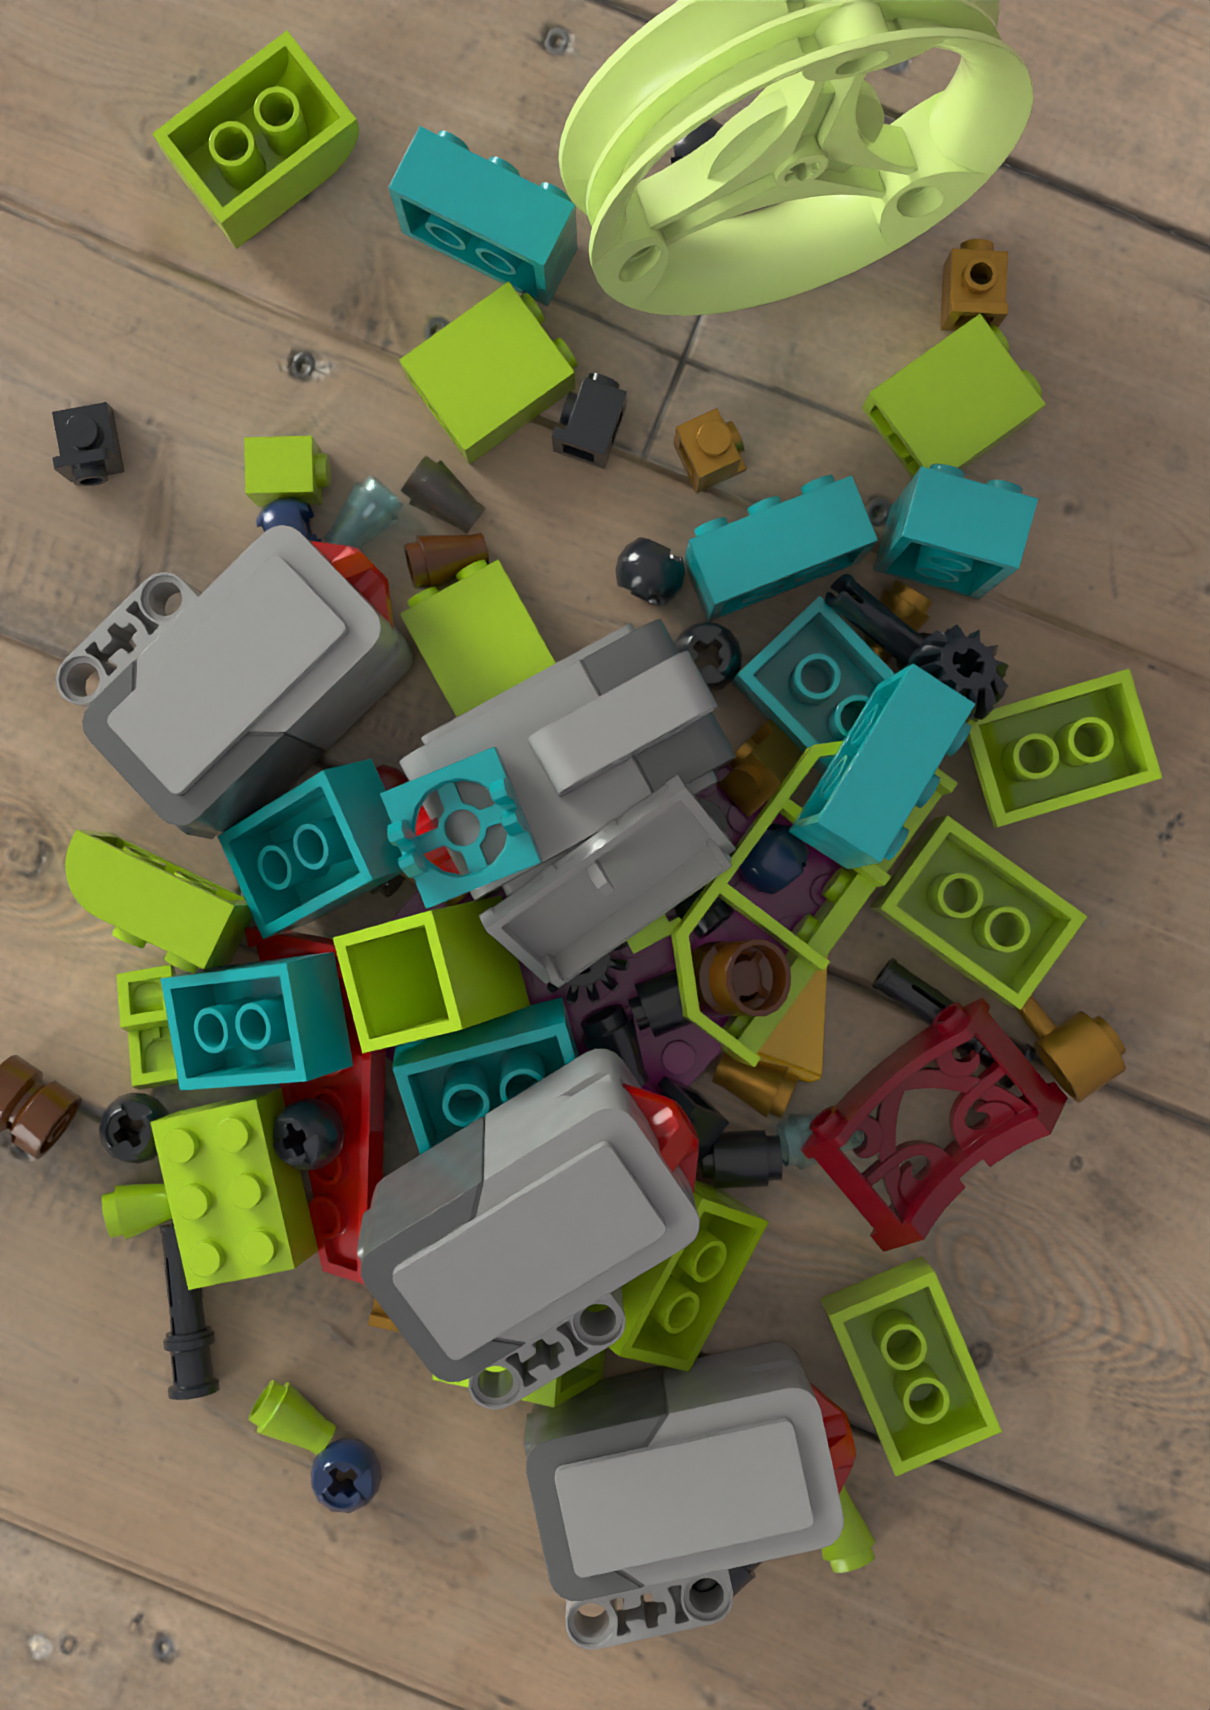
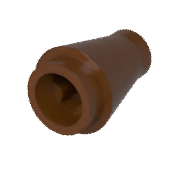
M481 532L472 535H417L416 542L404 544L407 567L414 588L426 585L428 588L438 587L457 578L456 574L463 568L479 560H485L487 565H489L488 550Z

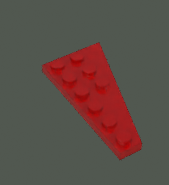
M257 926L244 928L248 947L257 946L260 961L334 952L353 1066L305 1082L280 1083L285 1107L295 1100L317 1098L332 1105L343 1118L345 1136L341 1152L324 1168L308 1170L314 1196L308 1204L322 1271L365 1285L361 1278V1260L357 1254V1245L363 1213L371 1208L373 1192L377 1183L383 1179L386 1048L362 1053L333 939L289 930L263 939Z

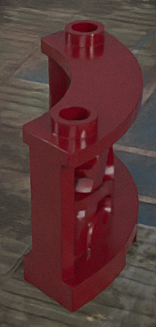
M984 998L975 1000L965 1006L956 1002L944 1008L934 1018L931 1026L911 1038L880 1062L849 1090L835 1106H830L821 1111L809 1125L812 1134L808 1137L800 1151L807 1159L814 1158L874 1228L869 1236L883 1252L925 1240L940 1215L966 1188L960 1181V1178L982 1159L991 1167L1021 1147L1051 1135L1068 1099L1055 1081L1049 1084L1044 1081L988 1012L990 1006ZM974 1036L995 1060L978 1076L972 1075L980 1063V1056L975 1050L971 1049L970 1053L961 1059L954 1058L952 1054L955 1047L971 1040ZM934 1060L937 1068L924 1066ZM1006 1074L1023 1095L1017 1097L995 1083ZM937 1088L960 1092L954 1100L949 1114L950 1130L954 1140L944 1149L926 1140H910L896 1146L897 1116L905 1091ZM978 1098L982 1099L973 1105ZM878 1105L877 1114H876V1119H875L872 1115H870V1113H871V1112L876 1108V1106ZM972 1105L974 1111L986 1113V1117L973 1126H969L965 1122L967 1112ZM856 1130L863 1131L864 1139L860 1146L852 1149L853 1152L860 1158H870L876 1154L878 1158L862 1173L840 1149V1147H843ZM922 1155L927 1160V1164L916 1175H912L913 1164L910 1161H906L899 1167L900 1163L914 1156ZM880 1179H883L885 1189L891 1201L889 1206L872 1187Z

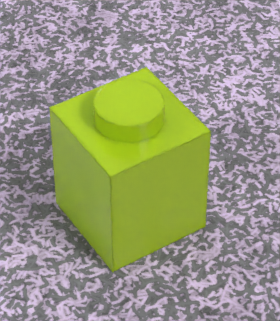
M312 435L244 437L245 494L256 506H265L278 498L295 497L309 503V505H323L322 487H330L331 485L330 458L328 453H321V449Z

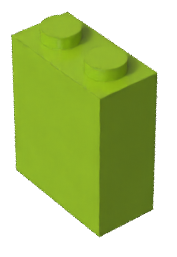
M509 281L399 359L406 378L469 465L561 400L570 391L572 392L576 389L575 372L573 369L578 364L571 350L560 337L554 341L550 339L540 325L545 322V318L537 303L527 292L519 296Z
M978 314L870 391L862 406L863 411L912 478L921 466L930 468L932 464H945L963 470L1029 423L1046 405L1041 398L1042 390L1036 378L1029 371L1021 370L1009 354V344L1002 331L993 324L988 325L981 314Z
M499 559L487 565L485 560H479L468 565L456 574L458 582L440 592L437 587H430L419 592L408 600L407 604L410 608L400 613L456 717L556 664Z

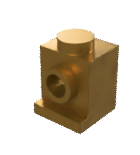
M987 239L966 240L960 244V249L952 248L943 265L940 330L956 331L978 314L982 315L988 325L993 324L996 327L1001 325L1008 315V303H1006L1008 251H994V243ZM971 277L986 278V284H977Z
M718 408L676 426L673 445L696 494L746 471L747 468L740 453L744 452L741 436L731 420L725 423Z
M770 718L735 752L737 757L729 764L733 770L717 785L749 817L775 793L803 755V752Z

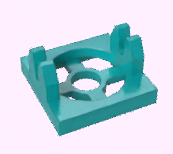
M497 747L489 748L380 793L392 823L387 828L388 839L393 846L399 847L402 854L398 859L400 869L408 878L414 877L426 909L543 862ZM466 781L480 784L490 791L491 798L495 804L480 810L474 805L464 803L455 782ZM437 790L445 809L439 818L438 828L416 836L419 809L429 794ZM458 810L472 812L480 823L479 836L473 843L467 846L455 844L447 835V820L451 814ZM502 823L507 832L505 847L496 860L488 865L481 845L487 837L488 828ZM447 846L452 851L463 854L470 873L460 875L443 871L430 862L424 854Z

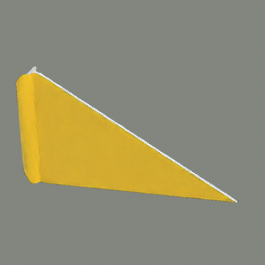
M827 967L824 971H816L757 1053L761 1057L759 1061L787 1066V1073L799 1077V1080L803 1082H814L821 1079Z

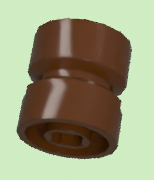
M749 939L707 942L697 947L691 953L699 1009L701 1013L707 1016H768L777 1011L787 999L791 987V970L787 958L777 945L767 940Z
M12 1055L0 1065V1132L9 1129L12 1134L11 1143L34 1158L39 1159L56 1144L67 1130L81 1106L82 1098L56 1080L43 1084L42 1071L18 1055Z

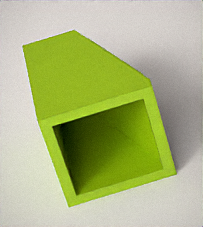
M502 896L430 910L333 938L362 1053L462 1030L530 1006L518 959L485 930L479 917L490 907H494L503 901Z

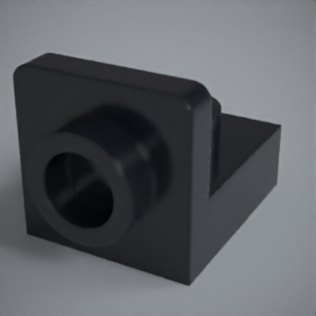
M107 402L52 412L60 456L52 458L55 471L78 486L100 485L108 481V475L124 472L114 411Z

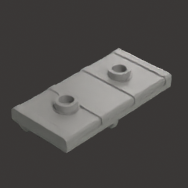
M678 774L666 781L665 785L622 816L602 827L601 831L559 861L543 869L538 876L499 904L490 907L479 915L485 930L545 984L550 981L551 984L560 988L732 867L729 854L736 850L735 846Z

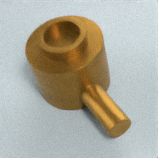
M1033 995L1029 997L1021 1010L1014 1008L1038 1040L1033 1044L1041 1061L1061 1088L1077 1103H1080L1126 1071V1065L1121 1057L1126 1053V1048L1117 1033L1102 1017L1096 1016L1092 1019L1088 1014L1080 1010L1056 1026Z

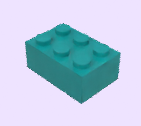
M419 126L388 186L402 233L502 284L509 281L516 291L522 294L527 292L535 301L548 307L578 249L575 204L557 186L546 182L538 186L521 177L519 171L509 162L495 156L487 160L469 151L466 143L454 134L443 130L435 134Z
M932 464L930 468L921 466L890 507L873 571L979 600L1020 568L1038 498L1022 494V487L1012 482L989 480L987 484L965 479V472L954 466L945 464Z
M832 474L817 478L801 487L803 495L785 502H781L779 496L769 497L750 506L747 509L749 513L747 517L729 524L726 517H720L708 521L694 530L696 537L688 541L684 565L707 622L714 621L851 567L863 560L878 539L852 475L836 482Z
M819 595L736 675L732 684L767 720L771 718L804 753L807 748L816 744L844 741L877 685L895 673L832 608L825 604L824 599ZM834 757L818 759L813 768L823 776Z
M911 664L879 683L789 832L847 869L881 863L883 858L888 861L891 860L900 850L908 836L909 829L903 825L914 806L918 808L923 807L935 792L940 782V777L934 773L945 754L950 757L953 756L969 735L971 725L965 721L974 708L975 703L915 664Z
M371 758L321 771L217 836L263 939L311 923L403 873L398 864V859L402 856L398 846H393L387 836L388 825L392 823L380 793L386 790Z
M334 952L216 966L206 970H197L196 973L187 972L161 978L180 1090L305 1082L353 1066Z
M563 997L526 1006L523 1009L462 1030L396 1045L392 1069L420 1155L479 1118H485L487 1113L579 1057Z

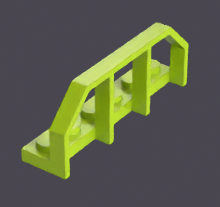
M843 741L816 744L807 748L735 846L736 850L729 854L732 867L706 885L671 933L683 1017L721 1044L719 1048L734 1060L755 1067L761 1059L757 1055L760 1048L816 971H824L830 961L826 959L827 955L875 888L885 886L891 876L887 874L888 870L942 795L952 793L958 783L939 768L934 773L940 777V782L935 792L923 807L918 808L914 806L903 825L909 829V833L897 854L889 861L883 858L881 863L852 868L847 871L843 868L837 870L821 892V895L826 900L813 917L810 913L806 914L791 932L727 883L778 813L794 824L802 808L789 798L818 759L834 757ZM717 897L721 898L787 948L789 952L786 954V958L791 970V987L787 999L777 1011L768 1016H730L723 1029L700 1012L689 942L690 933Z

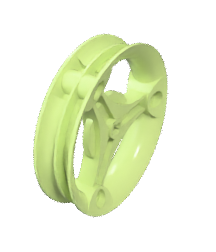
M679 0L661 12L632 35L607 59L591 78L576 100L566 120L560 139L558 156L560 175L568 196L575 206L588 217L591 224L589 257L599 285L617 302L647 313L691 316L731 312L779 301L828 284L883 258L929 230L968 200L997 171L1016 146L1031 114L1033 83L1024 60L1015 49L1002 41L997 31L999 0ZM933 47L951 50L961 55V62L955 75L944 91L921 102L890 125L883 124L884 112L875 88L864 80L867 73L906 61ZM765 88L749 106L733 116L710 140L662 171L642 180L653 165L669 149L701 124L729 106ZM766 207V208L759 209V210H756V211H753V212L745 213V212H748V211H751V210H754V209Z

